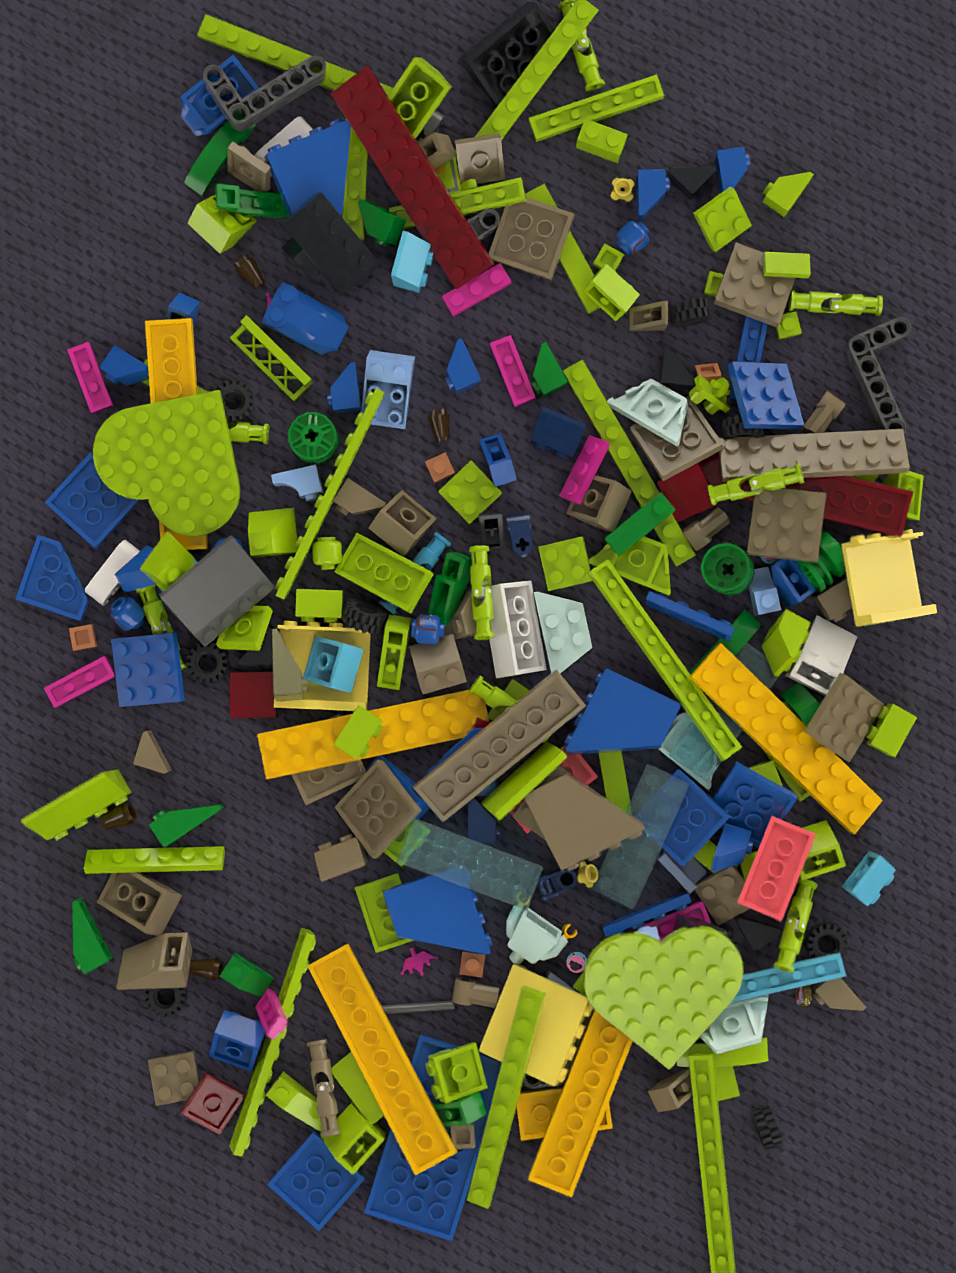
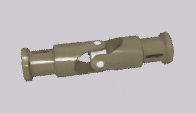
M327 1039L307 1043V1046L310 1047L312 1059L310 1068L314 1092L318 1096L316 1108L317 1115L321 1119V1137L341 1133V1129H338L336 1114H338L337 1102L332 1094L334 1083L330 1059L327 1058L325 1044ZM324 1072L329 1082L324 1081L317 1084L318 1074Z

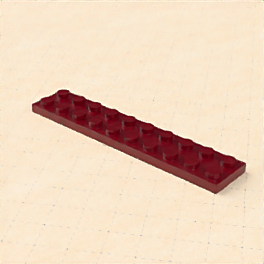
M365 66L330 94L423 239L431 244L430 250L449 280L458 289L491 267L494 262L369 66Z
M719 452L699 462L710 485L714 487L727 483L722 482ZM849 476L803 478L804 483L796 482L785 485V488H782L826 493L823 519L900 538L903 534L913 496V491ZM745 481L741 485L742 491L752 492L749 481ZM755 495L741 499L754 502Z

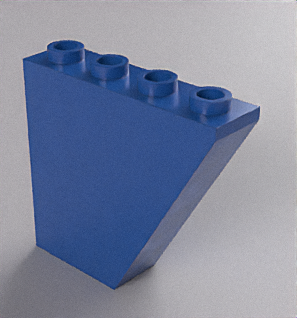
M336 119L329 123L331 126L323 130L321 126L309 131L310 136L302 139L301 135L288 140L289 144L284 147L277 144L267 149L269 153L264 156V159L271 167V175L290 216L313 194L322 192L337 212L342 215L351 125L348 120Z
M607 668L604 674L600 672L594 683L597 686L594 694L589 693L585 700L587 708L584 714L579 713L574 725L577 728L574 734L569 733L565 740L566 753L576 755L661 748L680 710L681 704Z
M461 864L382 890L396 935L426 943L486 955L490 954L489 947L493 946L489 933H484L482 925L485 924L482 912H477L475 903L478 902L475 890H470L468 881H471L467 867L463 868Z

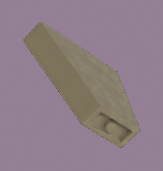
M567 773L534 788L524 797L561 871L566 868L568 871L579 867V862L586 858L591 861L601 855L600 851L609 848L611 851L621 846V841L628 837L630 840L636 839L643 834L642 830L645 829L642 821Z

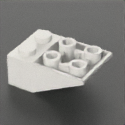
M816 615L808 630L810 635L807 641L801 644L799 648L802 650L798 661L792 663L785 676L826 697L839 673L843 674L857 636Z

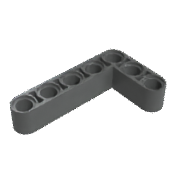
M311 56L243 99L219 66H207L203 71V79L207 91L231 127L237 131H244L322 83L326 78V62L320 56ZM313 67H319L321 71L318 73H314L310 69ZM212 76L220 78L217 82L209 81V78ZM293 79H300L303 82L295 85L291 81ZM276 90H280L284 94L280 97H276L272 93ZM225 95L232 97L230 101H223L221 98ZM261 102L264 104V107L257 109L253 105ZM242 114L245 118L238 121L234 119V116Z
M904 317L895 318L854 336L845 345V354L879 430H889V426L894 425L897 429H903L905 434L906 424L874 354L875 351L901 341L910 333L911 323ZM894 325H899L903 333L897 334L894 331ZM873 334L880 335L882 343L875 342ZM852 343H858L861 346V352L854 351ZM862 363L870 366V373H865L862 370ZM871 384H876L879 387V394L871 391ZM881 404L888 407V415L881 413Z

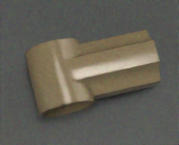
M826 391L821 401L816 404L815 411L802 428L808 434L823 433L830 422L839 415L846 403L829 391Z
M716 507L700 521H695L687 526L682 533L694 550L697 551L706 546L712 540L711 537L730 522L725 512Z
M458 977L455 979L451 1001L461 1005L476 1004L496 1008L499 987L478 984L470 979L469 981H463L462 978Z

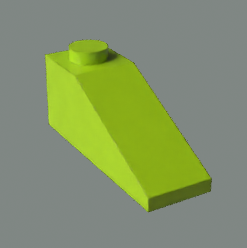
M389 614L385 626L377 687L394 690L400 689L412 618Z
M283 1071L269 1088L266 1096L286 1112L322 1132L321 1119L317 1115V1098Z

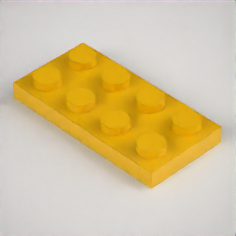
M564 1086L520 1092L517 1102V1113L521 1141L544 1138ZM609 1103L598 1130L613 1129Z

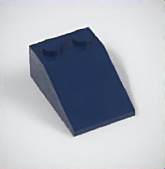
M543 406L530 443H533V447L539 451L546 452L548 449L555 452L554 456L561 460L573 459L586 424Z

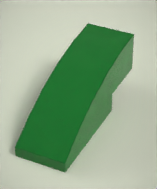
M458 552L446 553L442 574L436 575L428 615L439 616L440 623L445 624V626L450 622L461 601L470 577V567L472 566V557Z

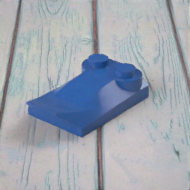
M234 55L219 65L242 99L259 89ZM212 76L209 78V81L217 82L220 78ZM204 79L181 96V117L196 137L211 133L227 121L207 91ZM225 95L221 99L223 101H230L232 97Z
M284 282L276 291L262 320V324L320 355L330 351H337L349 328L342 314Z

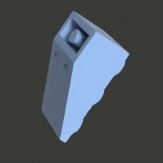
M370 350L366 361L361 412L364 413L368 406L365 404V400L370 391L374 392L377 388L386 393L371 425L405 429L415 356Z

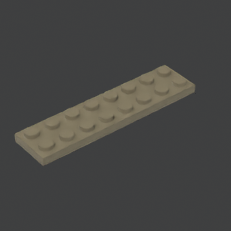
M903 429L769 435L764 437L749 436L734 437L733 439L719 438L724 448L719 451L722 482L753 474L761 475L768 470L776 468L785 469L793 467L796 463H800L803 478L908 473L910 468Z
M556 669L413 787L441 821L444 822L586 705Z

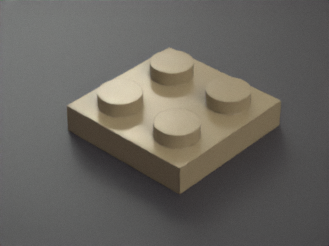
M500 134L455 140L460 184L470 179H475L476 184L505 180Z
M232 142L228 147V172L254 190L268 193L271 177V167L264 159H258L252 155L246 147Z
M735 866L720 870L695 884V891L718 926L750 909L737 903L745 881Z
M183 1052L148 1060L156 1106L188 1100L200 1082L195 1052Z

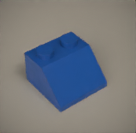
M224 1010L214 1033L209 1057L252 1072L266 1033L262 1023L258 1020L243 1017L236 1012Z

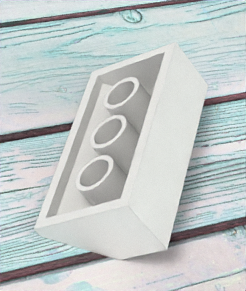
M522 581L491 586L494 619H492V633L495 634V638L489 640L496 678L547 670L532 582Z

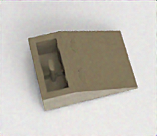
M165 933L125 949L118 977L117 990L187 987L192 955L188 933Z

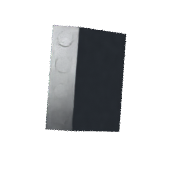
M526 2L458 60L472 80L497 108L555 30L537 2ZM567 52L546 82L573 60L569 52Z

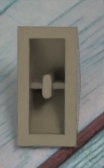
M668 301L630 308V331H665L668 325Z
M152 731L144 732L133 764L164 774L172 771Z

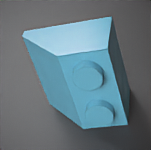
M402 232L391 273L393 286L420 293L421 287L426 286L428 274L425 273L427 265L431 266L434 257L433 252L430 250V243L409 232Z
M315 636L303 679L307 678V681L351 693L364 649Z
M869 851L842 885V888L861 903L869 906L870 903L874 904L880 897L879 891L883 886L891 883L896 869L883 857Z

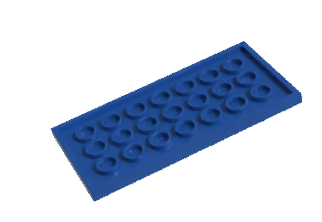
M420 1034L411 1064L433 1104L438 1102L439 1098L436 1099L432 1092V1085H435L433 1076H430L426 1069V1063L429 1062L428 1056L448 1048L454 1049L460 1046ZM479 1053L488 1088L478 1092H480L487 1114L474 1121L475 1148L456 1149L457 1153L415 1175L390 1128L364 1211L365 1214L443 1239L453 1240L475 1170L502 1065L501 1061ZM451 1126L445 1127L451 1139Z

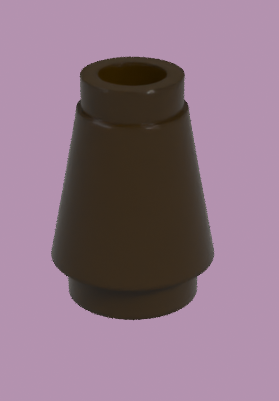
M247 254L234 263L235 272L252 286L254 290L265 283L253 257L250 258Z
M446 408L429 411V417L427 418L436 442L450 440V413L447 414Z
M122 803L101 817L100 820L103 828L107 830L132 824L137 819V814L131 803Z
M218 958L191 960L189 974L215 981L216 979H221L220 975L224 970V963L219 961Z

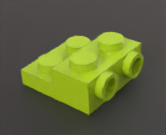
M471 1042L454 1049L448 1048L428 1056L429 1062L426 1063V1069L428 1074L434 1078L435 1085H432V1092L436 1099L439 1098V1101L449 1103L488 1088L476 1043Z

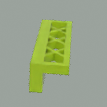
M246 315L240 321L242 326L230 339L295 402L312 385V379ZM247 329L252 334V344H242L237 338ZM256 348H266L268 350V360H258L256 358ZM271 354H272L277 360H271ZM281 363L284 366V376H274L271 373V364ZM287 370H288L293 376H287ZM278 379H284V385ZM287 379H297L303 386L293 394L287 389Z

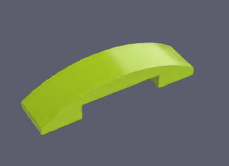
M767 1037L762 1038L760 1043L716 1054L706 1043H699L697 1041L677 1061V1066L690 1067V1053H713L714 1067L741 1066L768 1061Z

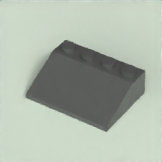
M230 535L159 596L191 633L206 647L275 587Z

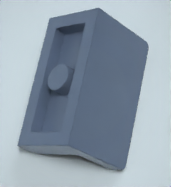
M665 850L656 857L689 893L696 888L695 884L707 873L694 858L682 867Z

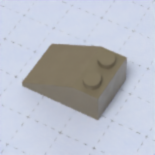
M141 872L112 873L97 903L144 933L160 936L166 928L182 895Z

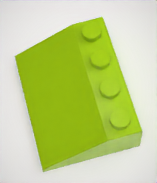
M119 769L103 772L23 818L21 821L25 826L46 840L55 838L58 841L68 835V829L75 826L77 830L89 823L87 818L93 815L98 818L108 812L106 807L113 803L115 806L126 802L128 800L127 795L132 792Z

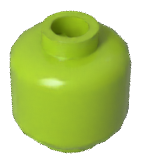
M320 537L312 544L313 562L316 565H321V570L335 569V565L342 562L341 543L335 540V537Z

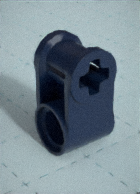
M529 512L506 515L513 553L518 557L528 556L533 547ZM519 541L528 544L525 551H521L519 547L516 548L519 545Z
M567 868L562 871L557 869L532 879L541 894L540 900L546 901L572 889L577 883L576 871L574 869L568 871ZM565 872H569L574 878L572 882L564 883L560 876Z

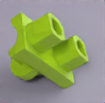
M700 375L694 379L696 386L689 392L691 401L699 404L706 399L703 403L704 408L711 415L720 409L725 413L731 409L726 403L727 396L730 394L727 379L722 377L709 382Z

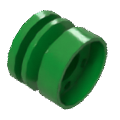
M307 412L298 416L292 422L288 431V441L292 450L303 462L308 464L321 465L334 457L338 450V433L333 423L320 413ZM312 432H314L317 436L315 437V442H311L310 439H307L311 437Z
M821 531L817 563L795 560L799 565V569L818 592L826 589L825 584L831 585L833 583L830 572L839 578L846 573L842 547L825 531Z
M729 543L717 544L708 550L701 564L702 576L706 583L722 594H740L753 582L755 574L754 563L750 556L736 545ZM728 566L733 568V575L727 574L726 568Z

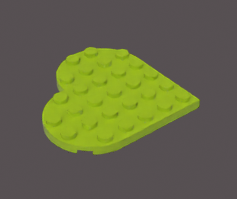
M221 390L123 409L110 416L97 432L93 445V459L101 480L112 491L123 497L140 500L149 499L150 506L156 517L172 531L189 536L212 533L224 526L233 515L235 509H237L240 499V482Z
M705 926L688 929L686 927L669 934L661 942L652 936L639 932L613 935L602 941L592 951L584 968V988L593 1008L669 1070L735 998L743 978V964L735 945L723 933Z

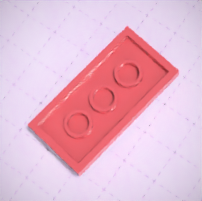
M772 816L737 903L782 921L816 834Z

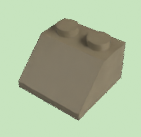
M595 475L581 504L578 505L571 502L566 514L600 529L613 532L617 527L632 491L617 481Z
M401 490L379 511L369 529L404 557L437 518Z
M453 633L445 635L444 638L439 637V641L435 645L417 643L409 646L422 694L467 682Z
M352 833L340 837V842L332 845L330 841L318 846L319 850L314 853L321 882L365 866L368 862L361 842L356 836L353 837Z

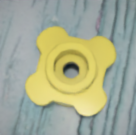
M615 178L612 181L614 188L611 198L613 200L624 199L627 202L633 199V180Z
M582 861L577 872V881L591 888L598 879V870L594 865H586V862Z

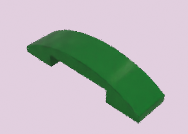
M242 114L234 116V119L238 121L245 118ZM227 121L204 148L187 175L184 184L200 196H203L215 181L216 174L228 160V147L232 142L237 145L241 142L243 143L256 127V124L244 131H237Z
M216 184V208L258 217L288 218L290 216L280 194L239 189V186Z
M743 610L731 624V627L734 628L731 641L728 642L719 638L692 667L689 674L691 675L720 643L736 656L759 629L761 624L746 610Z

